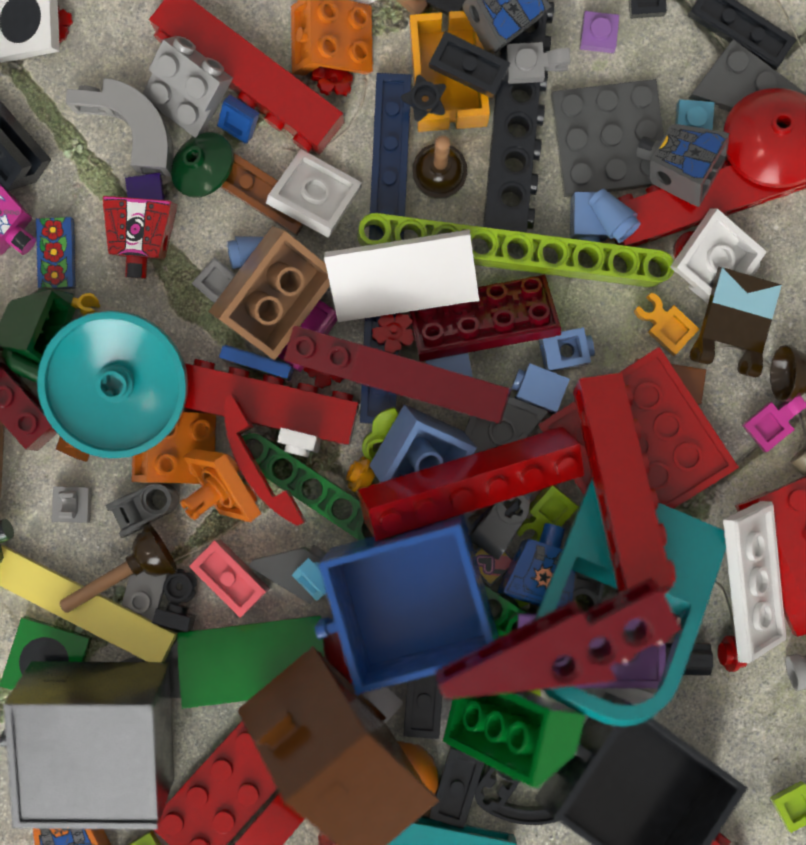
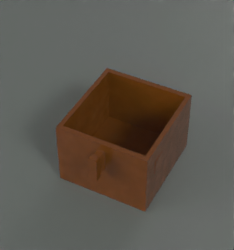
M314 646L237 709L284 803L337 845H388L439 802L437 796L425 786L384 722L386 719L385 715L363 693L356 695L353 684Z

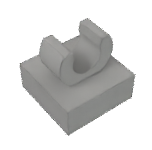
M53 486L52 522L91 523L92 487Z

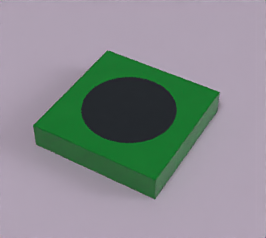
M27 616L21 617L0 687L13 690L31 661L85 662L92 637Z

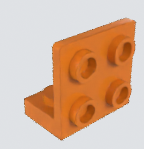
M299 0L291 5L292 74L305 76L320 66L366 75L373 71L372 7L369 4L350 0Z
M183 412L175 427L161 442L143 453L132 456L131 482L200 484L184 456L194 448L215 452L216 415Z

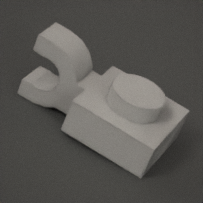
M543 42L507 44L506 60L511 63L507 72L508 84L543 82L545 78L544 71H567L568 64H570V48L554 49L548 53H543Z

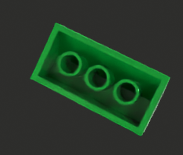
M530 691L453 698L442 742L531 788H539L577 753L585 714Z

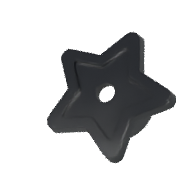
M421 75L416 77L415 86L412 91L401 95V100L413 107L415 121H421L429 113L436 115L445 114L440 98L446 89V85L433 84L426 81ZM427 96L429 100L427 102H423L422 97Z

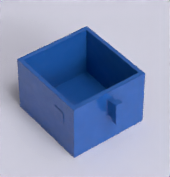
M464 514L379 541H375L372 536L333 547L318 563L334 618L326 617L319 619L315 625V632L318 639L338 632L356 695L433 675L437 669L499 638Z

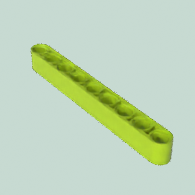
M371 213L366 215L361 220L357 233L360 246L400 241V233L404 230H412L417 233L418 237L469 230L471 242L474 239H482L489 248L487 254H478L472 248L474 265L624 285L655 287L670 279L674 273V270L670 268L674 262L673 258L667 252L661 250L388 214ZM370 225L379 226L384 236L379 240H370L366 237L364 229ZM508 244H518L523 250V258H512L507 252ZM544 248H551L557 253V263L551 264L544 259L542 253ZM579 252L587 253L591 257V268H585L580 265L578 261ZM614 257H620L625 261L627 266L625 273L618 272L614 268ZM649 261L656 262L661 269L660 277H654L650 274L648 270Z

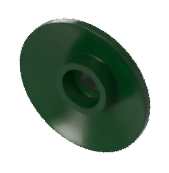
M213 132L201 133L196 138L192 137L186 141L176 153L172 163L171 179L175 188L183 195L192 198L204 197L215 192L224 184L231 173L234 163V152L231 144L222 135Z

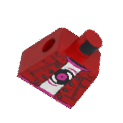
M103 196L109 254L126 257L125 277L146 279L148 258L165 259L177 212V204L165 200Z

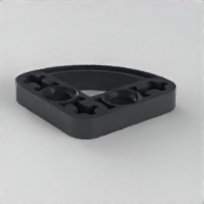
M489 765L480 776L474 796L477 804L489 814L499 819L522 825H544L558 822L542 806H520L506 802L520 781ZM493 771H497L502 779L510 783L508 786H505L501 781L496 789L499 797L496 800L489 798L488 801L483 800L485 795L482 788L484 786L489 789L493 787L497 779L496 776L491 774Z

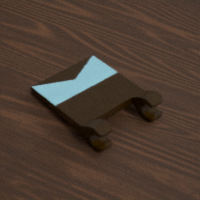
M718 267L701 331L690 351V360L706 365L713 363L715 341L746 349L738 363L737 371L746 376L759 377L763 370V350L782 285L724 267Z

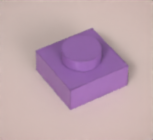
M585 11L579 50L614 54L620 15Z

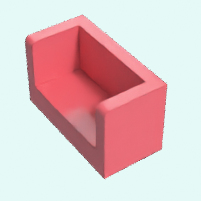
M221 539L214 540L189 566L240 618L270 590Z

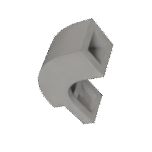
M107 78L103 79L102 92L96 87L86 85L79 86L78 90L67 89L65 103L74 113L112 116L129 124L133 137L130 165L137 173H160L162 176H171L174 159L171 135L164 120L146 96L128 84Z

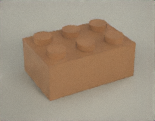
M272 226L208 312L261 352L275 360L289 342L293 326H301L330 287L326 263L285 230Z

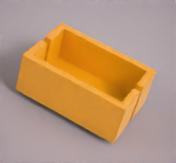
M442 12L410 15L409 32L414 86L418 75H421L426 81L433 84L446 85V89L440 98L445 114L436 115L429 113L421 121L417 122L418 132L449 130L450 123L453 122L456 124V129L487 127L490 117L488 96L429 68V62L444 32H441ZM449 12L448 31L446 32L484 50L465 12ZM427 96L422 97L423 102H427L429 100Z

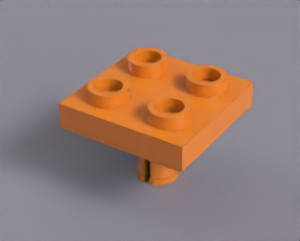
M195 448L184 456V459L202 486L181 501L182 508L188 507L185 512L191 519H198L201 514L213 505L220 515L247 522H252L262 514L255 503L257 502V497L254 491L248 485L243 484L237 474L239 467L231 456L225 453Z

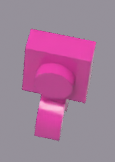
M801 396L795 397L790 402H783L778 409L772 402H768L745 421L742 427L764 452H768L795 430L788 421L806 408V402Z

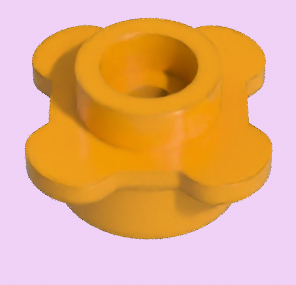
M362 456L358 462L354 461L351 464L346 475V480L349 481L347 488L356 492L358 489L371 485L375 473L369 466V459Z

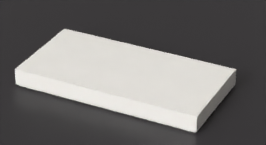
M469 230L325 252L324 258L338 322L480 301Z
M760 501L723 519L738 662L751 663L787 639L774 506L770 501Z

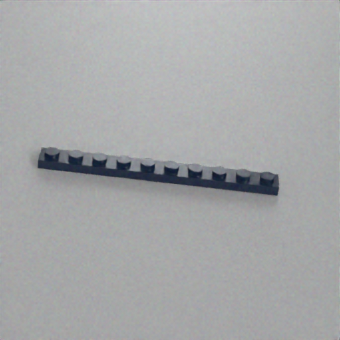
M376 73L370 214L380 213L405 217L410 105L401 100V95L411 91L412 74ZM369 226L370 240H379L384 236L379 226ZM404 231L400 233L401 240H404ZM381 316L365 318L363 345L385 351V343L379 345L372 338V329L380 327L378 320ZM396 351L394 354L399 356V351ZM362 384L360 423L373 424V420L378 413L388 408H396L397 394Z

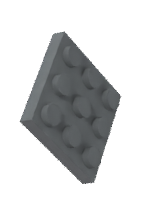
M656 79L552 91L551 101L564 197H572L574 192H598L603 188L607 192L653 186L650 181V161L637 157L636 152L643 136L661 141L664 137Z

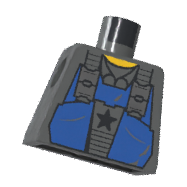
M466 0L462 7L485 51L495 54L537 22L551 8V5L547 0Z
M673 124L668 128L661 141L643 136L639 142L636 156L650 161V181L653 185L700 207L727 159L729 133Z

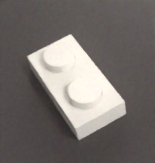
M281 428L277 442L286 445L284 452L308 458L310 451L318 453L321 439L317 436Z

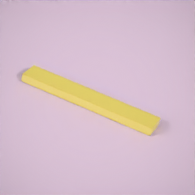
M1 544L4 556L2 563H0L1 587L147 662H165L178 635L177 633L162 625L152 623V620L133 612L101 594L69 613L64 612L60 607V601L84 586Z

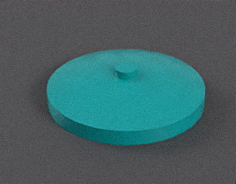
M101 311L74 320L53 337L40 361L37 386L40 404L47 420L57 434L67 443L82 452L97 457L125 458L151 449L172 431L179 421L186 404L188 378L180 351L172 339L160 327L146 318L133 313Z

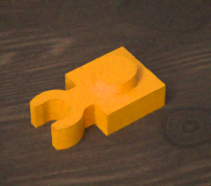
M650 293L646 298L653 304V311L648 313L638 306L634 313L640 320L651 321L654 324L648 333L674 356L700 329L675 305L671 306L666 312L662 308L663 304L660 297Z

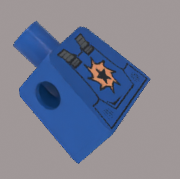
M544 523L540 541L532 539L522 540L497 593L540 606L562 551L560 547L565 529L553 524ZM571 570L556 609L572 601L575 579L574 570Z

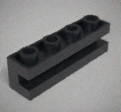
M0 101V184L8 192L36 183L50 163L51 158Z

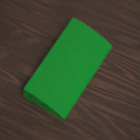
M316 615L179 632L178 669L182 709L248 701L312 646L326 658L324 638L318 639L315 632V625L319 619H322V616Z

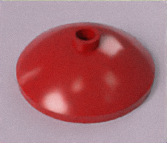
M767 88L753 92L741 99L730 111L723 132L729 133L727 158L731 165L746 179L766 187L785 188L805 182L806 95L786 88ZM777 123H784L788 127L780 128Z

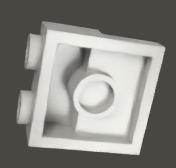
M710 209L670 268L690 284L688 288L708 304L718 267L753 276L758 271L760 261L767 251L719 209Z

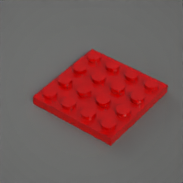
M657 347L619 372L623 374L625 385L629 384L632 390L633 404L630 408L633 418H637L640 423L641 439L638 441L641 453L645 452L649 460L650 470L647 478L650 488L653 487L656 490L658 503L674 509L739 468L660 347ZM574 401L538 424L542 432L563 427L580 443L584 476L573 480L584 495L592 479V474Z

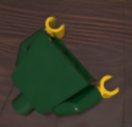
M41 287L28 296L11 300L0 321L1 358L14 373L37 383L40 361L50 341L62 328L71 322L76 309L80 310L82 317L96 313L94 309L88 307L100 308L98 298L92 293H85L79 298H75L73 293Z

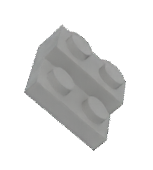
M181 36L163 39L148 69L152 72V75L142 94L147 97L155 108L196 138L206 130L233 78L223 71L224 67L212 58H206L195 50L196 47L190 40Z

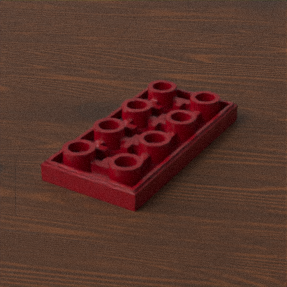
M545 274L478 287L480 301L409 311L410 317L413 320L412 327L420 362L561 335V325Z

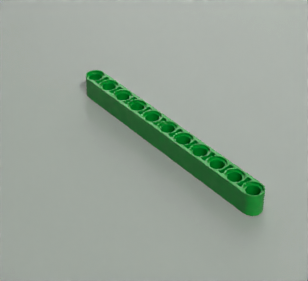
M248 433L242 436L246 444L252 440H259L262 443V455L255 460L265 478L283 490H289L292 496L356 539L368 538L362 531L364 518L359 499L290 453L284 452V449L266 437L256 433ZM282 459L289 460L293 466L291 476L285 480L278 478L275 474V465ZM310 479H317L322 484L323 491L317 499H310L304 493V485ZM338 499H346L351 503L353 511L349 518L340 519L334 514L333 505ZM484 584L488 600L495 599L501 604L499 614L493 618L498 634L504 636L512 632V626L517 621V613L527 612Z

